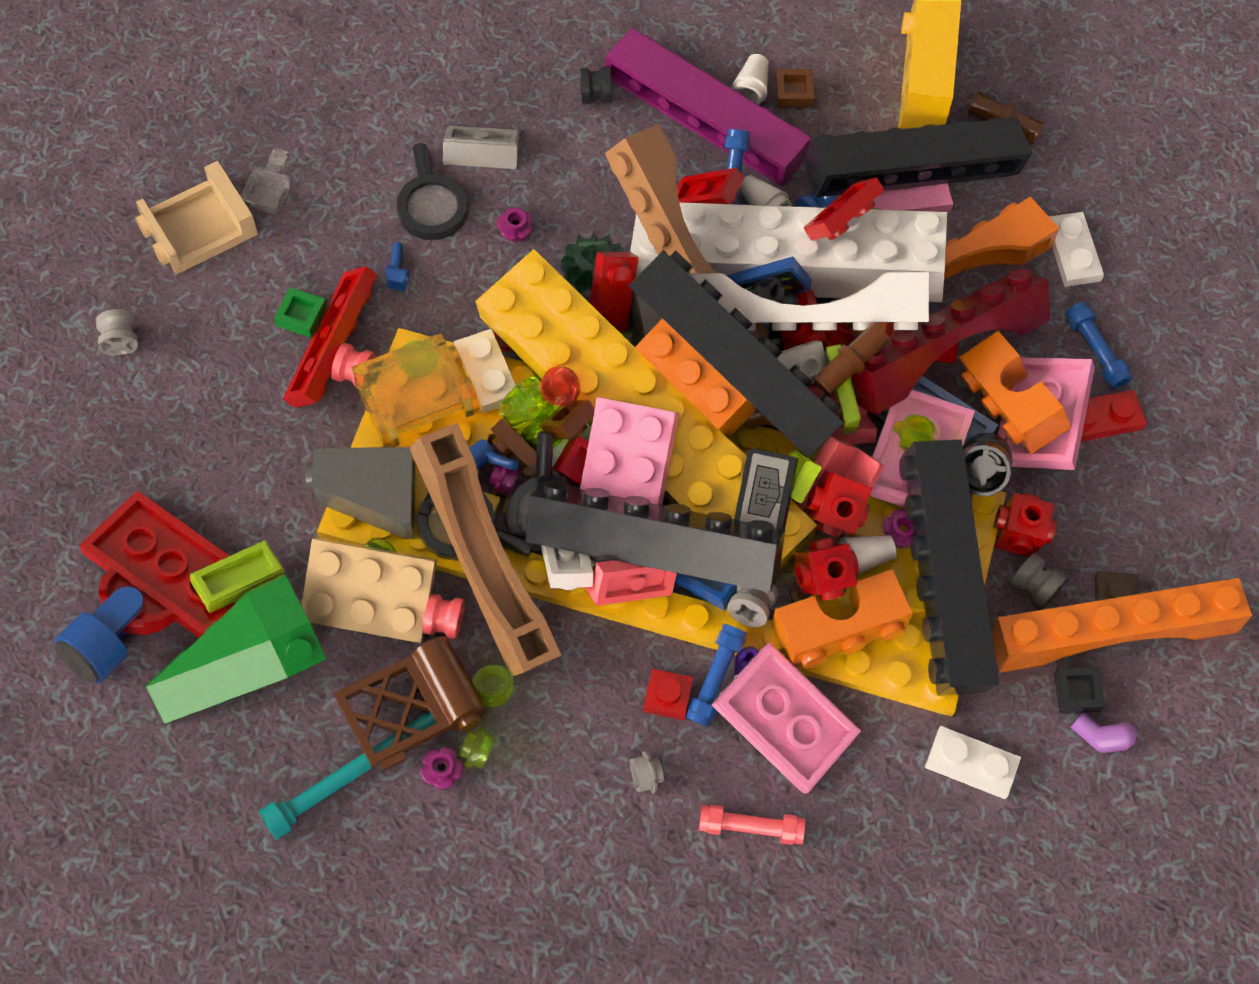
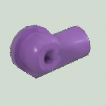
M1085 712L1071 726V729L1100 753L1126 751L1134 746L1137 738V730L1133 724L1120 722L1119 724L1100 726Z

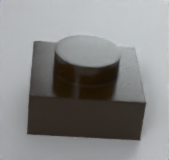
M1097 571L1094 576L1095 601L1139 594V574Z

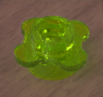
M917 414L908 415L904 421H897L893 426V431L900 437L899 445L905 450L916 441H937L933 438L935 425L925 416Z

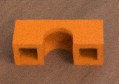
M663 318L635 347L718 430L728 437H731L756 411L757 408Z
M999 331L959 356L965 372L960 374L963 382L971 393L974 394L979 391L984 398L981 402L994 420L1000 416L1005 423L1002 428L1015 446L1022 443L1031 455L1071 429L1064 407L1042 381L1025 391H1011L1016 384L1028 376L1020 355Z
M893 569L857 581L858 585L852 587L849 595V600L855 614L848 619L837 620L828 617L821 610L815 596L775 609L772 626L785 657L795 667L803 665L804 668H812L825 662L829 655L841 651L844 655L852 654L863 649L867 642L881 638L882 641H889L901 636L905 629H907L913 613Z

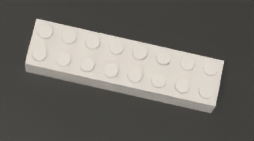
M680 203L683 219L694 243L716 273L730 275L794 256L812 279L811 290L814 291L815 297L845 298L869 286L884 273L929 272V302H942L947 212L871 209L860 217H853L847 223L849 229L836 239L829 240L828 237L811 241L803 227L825 208ZM637 214L630 252L639 257L636 277L658 256Z

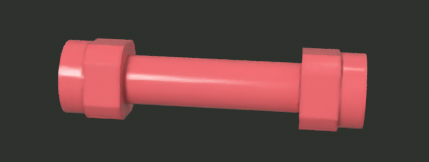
M720 805L701 806L699 831L720 835L722 829L781 837L780 843L803 844L805 818L784 814L781 820L723 812L724 806Z

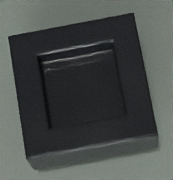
M1100 667L1057 668L1054 677L1059 713L1102 712L1105 708Z

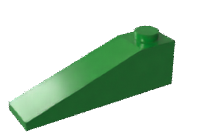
M285 574L243 594L218 621L215 620L197 641L187 650H183L146 684V688L164 724L286 679L327 659Z

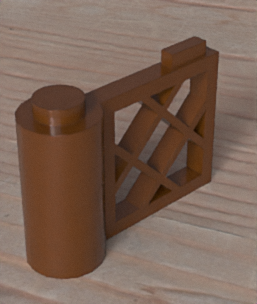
M443 636L425 642L415 649L410 656L333 693L371 768L374 769L381 766L384 772L407 761L406 752L449 730L455 731L460 729L461 733L472 731L483 723L484 719L482 716L487 711L484 702L449 640ZM407 671L414 683L410 696L406 697L388 692L387 688L390 679ZM382 683L380 689L374 688L375 686ZM417 692H419L423 701L415 699ZM361 693L377 697L371 716L353 712L347 700ZM383 699L406 705L400 724L377 719ZM412 707L430 712L436 723L422 731L406 727ZM359 722L367 724L365 733ZM373 727L396 732L392 746L375 754L369 743ZM402 735L410 736L401 741Z

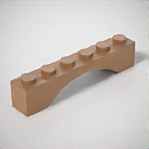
M657 124L626 137L604 153L657 254L659 255L664 250L670 256L676 250L693 266L688 274L716 273L697 248L683 219L677 193V157L660 125ZM756 323V330L749 331L757 340L769 334L764 323Z
M458 422L419 437L410 447V451L510 676H516L561 656L545 617L523 587L501 545L483 497L475 460Z

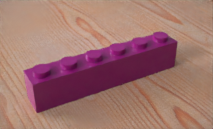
M631 28L605 56V66L610 67L612 82L729 154V151L725 149L728 129L749 131L750 148L749 152H744L743 163L779 186L783 187L803 164V159L811 141V137L807 136L803 130L796 126H791L776 117L771 110L753 103L745 98L740 91L722 84L709 72L701 71L686 62L681 55L668 51L657 44L650 36L642 35Z

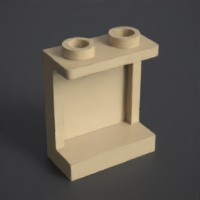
M218 161L204 167L208 180L151 208L147 206L143 198L136 201L140 215L135 217V220L145 238L153 236L156 244L152 245L158 260L162 266L169 263L176 275L258 235L253 215Z

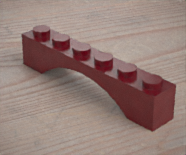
M1026 269L1013 270L1007 276L992 284L984 285L967 297L955 300L944 309L934 314H929V322H918V330L895 331L889 337L890 342L885 344L864 364L866 369L860 374L855 372L850 377L857 405L877 415L905 400L929 366L947 349L969 336L996 329L1012 331L1023 336L1049 322L1048 279L1035 275Z

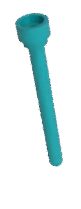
M426 712L406 725V727L422 731L436 723L430 712ZM396 732L372 747L375 754L392 746ZM402 735L401 741L410 736ZM363 753L289 802L285 803L282 800L275 804L273 801L260 809L258 813L275 840H278L292 831L290 826L297 822L295 819L297 816L370 770L371 766Z

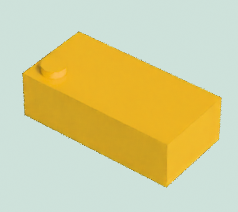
M913 0L911 13L904 12L901 34H907L898 128H917L928 124L935 126L946 125L954 94L961 0Z

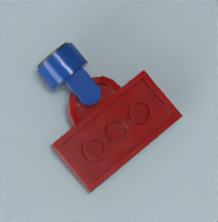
M137 490L80 544L81 553L107 571L101 577L98 588L102 605L92 614L80 613L54 638V649L60 659L79 677L89 683H102L127 658L128 653L121 639L125 638L128 634L148 635L162 631L176 621L200 638L215 620L218 621L236 603L233 602L209 613L190 581V574L227 558L229 555Z

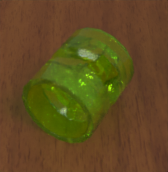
M529 377L517 384L505 396L500 404L499 414L515 430H521V436L537 451V432L543 431L540 425L562 403L559 400H553V394L536 377ZM553 439V448L563 439Z

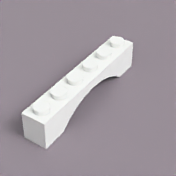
M929 272L884 273L869 286L848 297L825 304L806 306L781 304L761 298L737 285L724 273L689 274L699 284L704 279L710 282L723 295L718 303L729 313L736 307L753 324L748 331L756 330V323L772 322V330H796V322H812V330H837V322H853V330H865L871 322L876 324L878 322H894V330H918V322H929Z

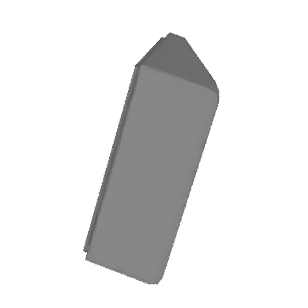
M449 126L443 139V164L516 169L520 131Z

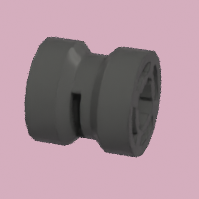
M1035 552L1015 573L1010 584L1019 591H1026L1028 589L1029 594L1032 596V601L1041 609H1044L1068 581V577L1059 570L1046 569V560Z

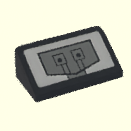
M748 449L734 520L744 522L763 520L772 523L775 528L785 529L798 458L760 449Z

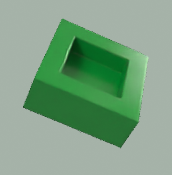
M289 287L274 317L276 327L312 338L327 308L325 298Z

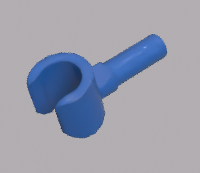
M395 242L393 244L392 261L385 269L387 277L386 287L404 292L409 281L410 271L400 268L403 245L400 242Z
M484 439L477 441L469 447L477 470L488 463L513 471L518 468V461L495 453L490 444Z

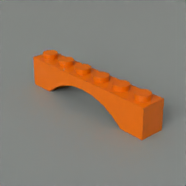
M1031 196L1019 204L1013 202L1006 206L996 218L989 222L983 220L975 225L966 236L961 239L953 238L946 243L944 280L962 271L985 265H1024L1052 248L1060 228ZM846 322L857 337L864 331L853 330V322ZM878 322L877 325L885 331L887 322Z
M1240 578L1001 616L997 618L991 632L999 672L1042 666L1080 652L1124 642L1156 638L1198 640L1234 634L1242 629L1252 617V613Z

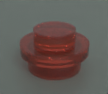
M558 365L550 368L541 380L540 389L547 402L564 407L577 400L580 394V383L573 370L569 367Z

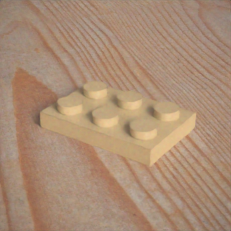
M315 537L311 542L301 606L310 623L422 643L425 634H423L424 614L428 598L433 589L437 559Z

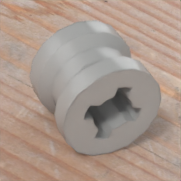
M113 309L102 312L97 316L96 328L101 333L98 338L100 352L109 356L133 353L138 348V337L133 333V330L136 328V318L133 313L123 309Z
M737 585V593L731 597L728 603L729 614L733 619L745 626L755 628L763 626L769 617V608L777 600V588L774 585L771 592Z

